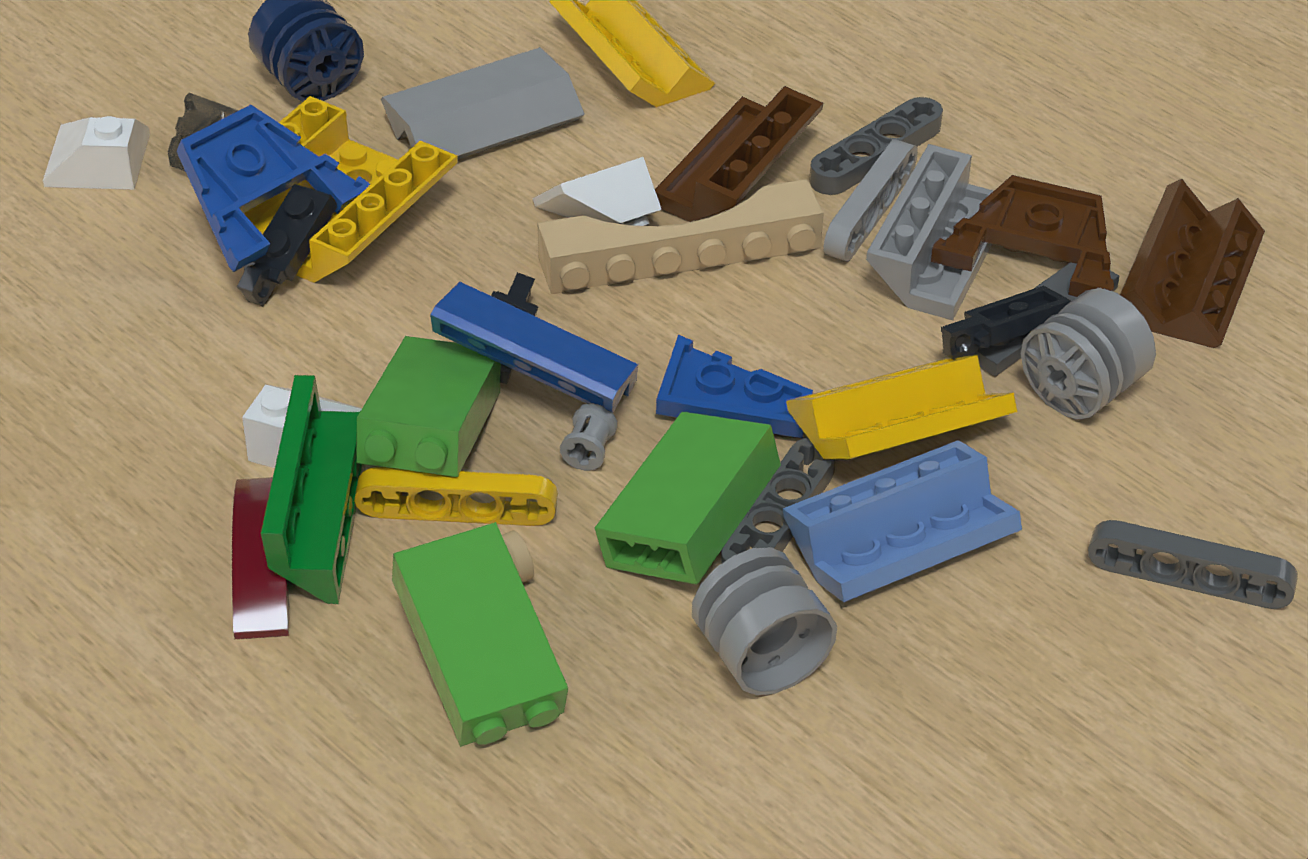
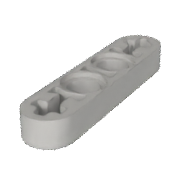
M893 139L830 223L823 246L825 255L846 262L852 259L912 174L918 154L916 145Z

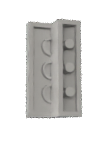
M541 47L381 98L397 140L408 137L411 147L421 140L458 155V159L580 120L585 115L569 74Z
M928 144L868 249L866 260L907 308L953 320L992 244L984 243L972 272L931 262L932 247L938 239L946 240L952 235L954 225L962 218L970 219L979 211V203L989 196L993 190L969 184L972 155Z

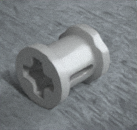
M593 403L583 404L573 416V431L563 439L560 445V454L570 466L590 471L599 468L605 458L604 445L615 434L617 420L612 412L606 410L601 405Z

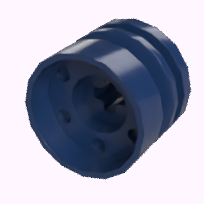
M266 0L253 16L248 31L250 49L259 62L275 76L277 81L284 86L292 97L302 102L309 96L322 101L336 97L352 83L360 71L364 58L361 37L347 23L343 16L337 14L334 7L327 0Z

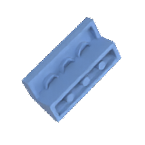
M959 440L783 508L784 519L815 580L843 602L1022 530L1020 511L991 494L987 457Z

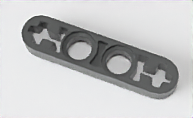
M927 97L910 99L819 153L812 159L810 165L809 182L811 187L815 191L826 195H836L845 192L862 181L893 139L918 147L933 138L941 130L943 115L941 104ZM884 134H895V135H899V136H901V137H900V138H890V137H885V136H883V135H884ZM862 152L868 153L871 156L860 157L855 156L852 153Z
M803 438L793 444L780 462L781 465L721 550V564L736 554L750 550V547H772L783 552L793 537L784 519L783 508L823 493L833 478L835 459H823L809 438ZM811 464L808 468V474L804 473V465ZM783 489H795L800 491L803 496L798 499L789 500L782 498L777 493ZM762 521H771L778 524L781 528L775 532L767 533L756 529L755 525Z
M1107 520L1096 525L1088 547V556L1092 563L1103 570L1263 608L1278 609L1289 605L1294 598L1298 580V572L1294 565L1276 556L1117 520ZM1109 544H1114L1118 546V548H1113L1109 546ZM1137 549L1143 550L1142 555L1136 554ZM1159 552L1169 553L1175 556L1179 562L1166 564L1158 561L1153 554ZM1213 564L1221 565L1229 569L1232 574L1218 576L1210 573L1206 567ZM1243 574L1249 575V579L1242 578ZM1267 581H1274L1277 585L1269 584Z

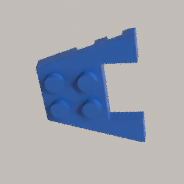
M249 105L182 139L176 151L227 264L233 272L266 255L270 246V242L245 216L244 213L291 188L294 184L307 180L315 190L332 195L337 202L335 212L338 214L371 185L360 176L355 181L337 169L339 162L327 154L317 156L299 144L300 136L253 105Z

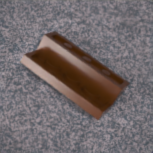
M786 86L766 106L742 96L655 188L661 209L688 222H693L735 207L822 111L824 103Z
M1179 179L1167 185L1120 296L1135 306L1145 318L1151 332L1210 348L1221 346L1265 230L1239 198L1208 211L1184 180Z

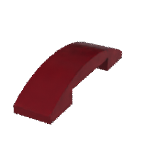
M273 477L237 479L235 484L232 516V608L235 640L289 636V593L287 579L268 569L261 537Z

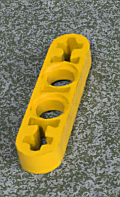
M376 467L363 471L359 476L354 502L362 513L375 518L484 524L496 522L497 524L539 526L550 522L554 518L558 491L556 485L551 480L537 475L460 471L458 477L396 468ZM423 490L435 491L440 493L443 498L434 501L422 498L418 492ZM402 492H408L407 496H402ZM484 493L492 496L495 500L490 503H481L472 500L470 495ZM511 497V501H505V498ZM530 499H535L537 502H532Z

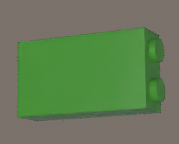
M405 336L357 416V463L458 477L500 393L501 363L455 342Z
M681 412L594 528L606 568L698 584L781 465L771 425Z
M496 522L393 553L392 582L460 747L474 742L480 745L490 744L501 739L510 730L528 724L530 727H541L551 723L560 714L564 713L568 694L567 683Z

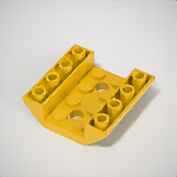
M309 96L278 123L300 136L299 144L317 156L327 154L339 162L337 169L355 181L360 176L371 185L340 213L334 212L329 222L309 240L310 253L296 276L315 283L349 264L458 163V155L420 140L400 159H396L350 140L346 110ZM307 180L297 184L314 189ZM291 188L244 213L262 235Z

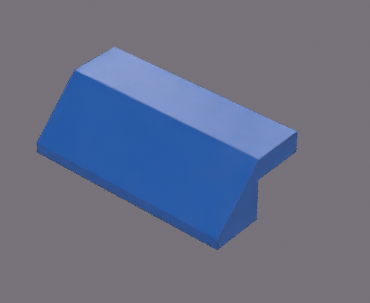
M460 281L435 305L430 314L433 332L584 403L601 405L614 413L622 395L629 397L637 381V363Z

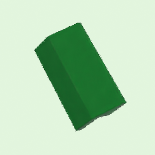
M295 375L261 537L268 569L327 604H339L356 512L354 499L358 479L364 468V464L357 463V416L360 412L321 411L316 377L314 375Z

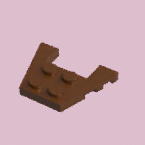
M1011 175L979 203V211L970 219L962 218L954 225L952 235L946 240L938 239L932 247L931 262L972 272L984 243L987 242L1002 246L1009 251H1025L1046 256L1055 262L1067 261L1077 264L1070 280L1068 293L1070 296L1078 297L1087 290L1097 288L1109 291L1114 290V281L1110 275V252L1107 251L1106 246L1107 230L1102 195Z

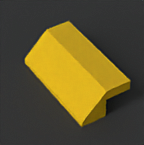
M579 0L549 1L630 92L653 106L660 107L708 91L714 86L715 82L638 0H589L586 5Z
M978 355L963 356L955 360L949 357L786 401L789 413L823 459H852L1018 412L1014 392L985 394Z

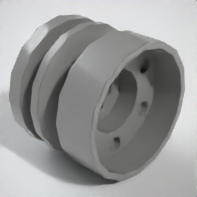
M1102 288L1085 291L1067 304L1058 314L1052 315L1044 324H1040L1024 338L1021 349L1023 370L1033 390L1045 404L1062 415L1076 420L1092 417L1117 395L1137 382L1153 368L1156 357L1154 336L1145 318L1131 302L1116 292Z
M772 547L752 548L736 554L720 564L700 584L692 601V618L714 650L719 652L720 658L742 690L754 695L776 694L795 686L811 675L823 663L836 641L837 625L831 614L816 594L808 589L803 577L795 570L785 553Z

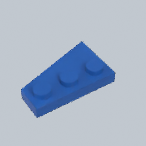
M678 335L656 399V414L678 417L681 412H689L769 424L772 427L773 434L803 438L804 432L789 413L786 401L813 394V390L763 369L752 372L733 365L731 356L717 350L711 356L693 348V340Z

